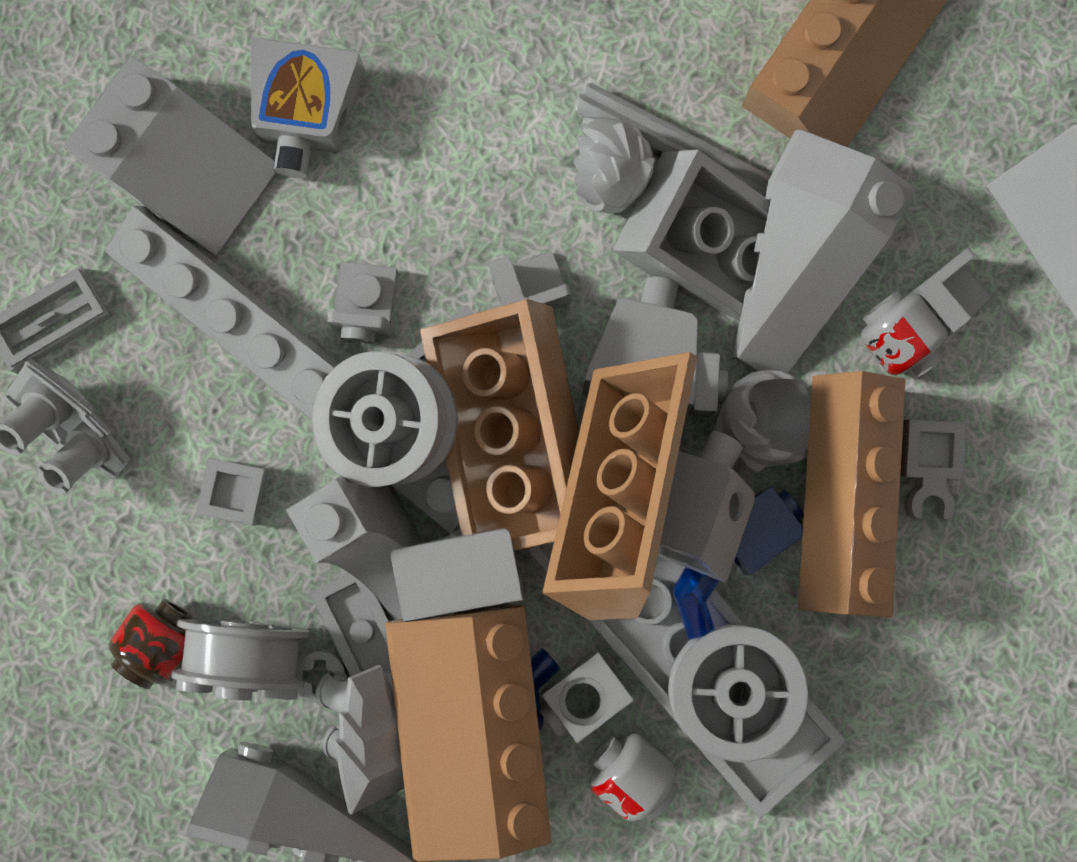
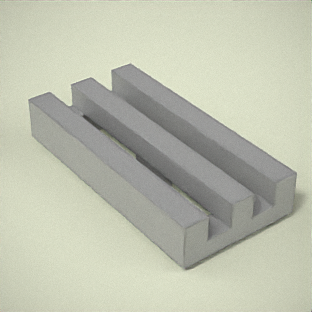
M82 266L77 267L0 313V355L11 372L17 373L21 371L26 361L30 358L38 361L113 316L101 299L102 296L98 289L91 282V277ZM77 286L80 287L83 292L82 294L39 317L33 323L9 337H5L2 330ZM86 306H91L92 309L15 354L13 349Z

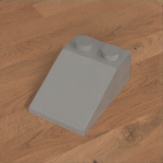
M132 55L129 56L63 146L85 167L142 206L148 208L159 218L216 257L223 251L278 174L273 171L275 162L273 159L178 86Z
M700 150L663 152L654 168L647 187L639 197L612 251L650 276L664 277L675 281L679 285L678 291L740 321L745 292L754 283L760 254L754 252L758 233H764L770 201Z

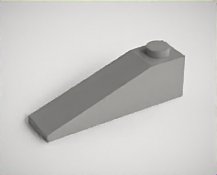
M795 130L769 178L765 199L771 201L764 233H758L754 252L760 254L753 286L745 292L732 357L754 372L774 370L788 374L889 241L916 189L872 156L809 132Z
M240 742L238 750L230 748L219 755L186 836L265 856H267L269 848L291 847L293 848L292 852L300 856L302 862H339L340 857L352 859L351 862H418L413 859L411 845L360 811L352 815L348 813L345 801L288 763L272 759L273 749L248 742Z

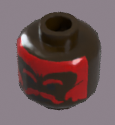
M163 599L158 606L144 602L136 604L109 642V650L115 658L111 664L112 668L128 681L145 689H150L153 684H170L174 680L171 678L172 670L182 668L186 630L178 627L177 622L179 619H192V616L167 599Z

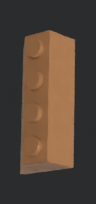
M809 0L751 84L741 107L790 139L795 130H803L848 147L947 0Z
M524 299L420 329L426 363L435 368L446 380L454 395L457 407V433L446 461L461 535L508 528L511 532L514 552L554 544L579 429L553 307Z
M691 352L594 369L542 592L588 620L638 618L651 592L697 357Z
M866 371L812 376L798 610L890 618L893 616L906 379Z
M503 603L403 622V619L385 622L413 859L418 862L502 859L552 843L525 606Z

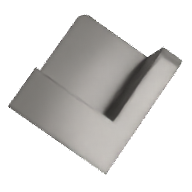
M969 247L909 293L920 294L947 327L948 336L971 320V316L991 300L990 294L965 266L967 262L976 256Z
M546 252L512 264L509 255L488 262L489 274L501 306L524 299L552 306L553 310L571 304L572 294L568 284H564L557 261L552 252Z

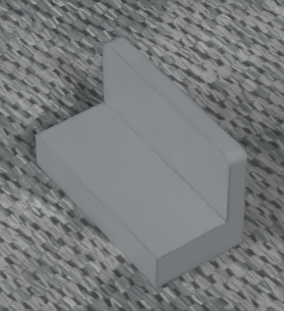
M508 528L397 547L390 554L403 622L523 600L525 585L521 567H517L511 532Z

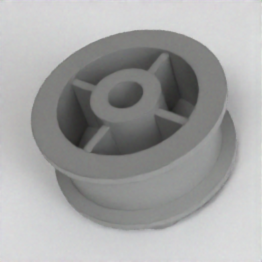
M372 351L347 358L326 376L314 401L312 424L318 449L324 460L336 473L359 485L380 487L414 483L433 473L444 462L454 444L457 433L458 414L454 395L448 383L431 365L412 356Z
M178 620L177 626L185 629L186 633L182 668L172 670L171 678L177 680L176 690L211 693L213 686H216L215 697L220 699L252 700V693L262 690L261 696L265 698L296 700L298 689L304 688L305 681L297 678L296 673L300 639L308 638L310 635L309 630L235 620Z
M725 624L702 631L688 641L681 649L671 668L668 695L677 723L697 746L723 760L750 762L776 753L794 737L806 713L808 688L799 660L783 641L769 632L758 628L738 624ZM736 682H743L745 685V695L741 700L732 702L729 698L731 686Z

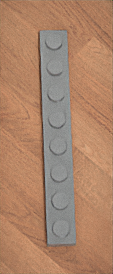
M133 206L105 252L312 420L317 392L326 376L339 363L145 206ZM446 459L433 473L419 481L405 485H392L450 534L459 529L460 525Z

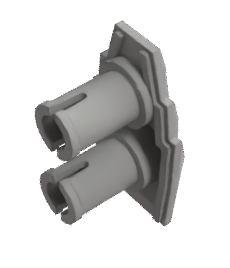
M31 358L26 361L3 397L14 411L3 421H0V449L13 456L20 455L30 443L42 435L58 451L49 460L41 464L37 470L38 477L47 489L57 494H66L73 487V484L90 468H96L115 479L131 459L112 437V430L69 380Z
M376 665L351 677L340 671H333V677L328 673L324 675L317 686L316 697L322 706L339 713V729L336 726H332L326 732L322 748L324 754L330 759L338 761L348 813L352 815L405 789L393 689H390L383 668L380 665Z

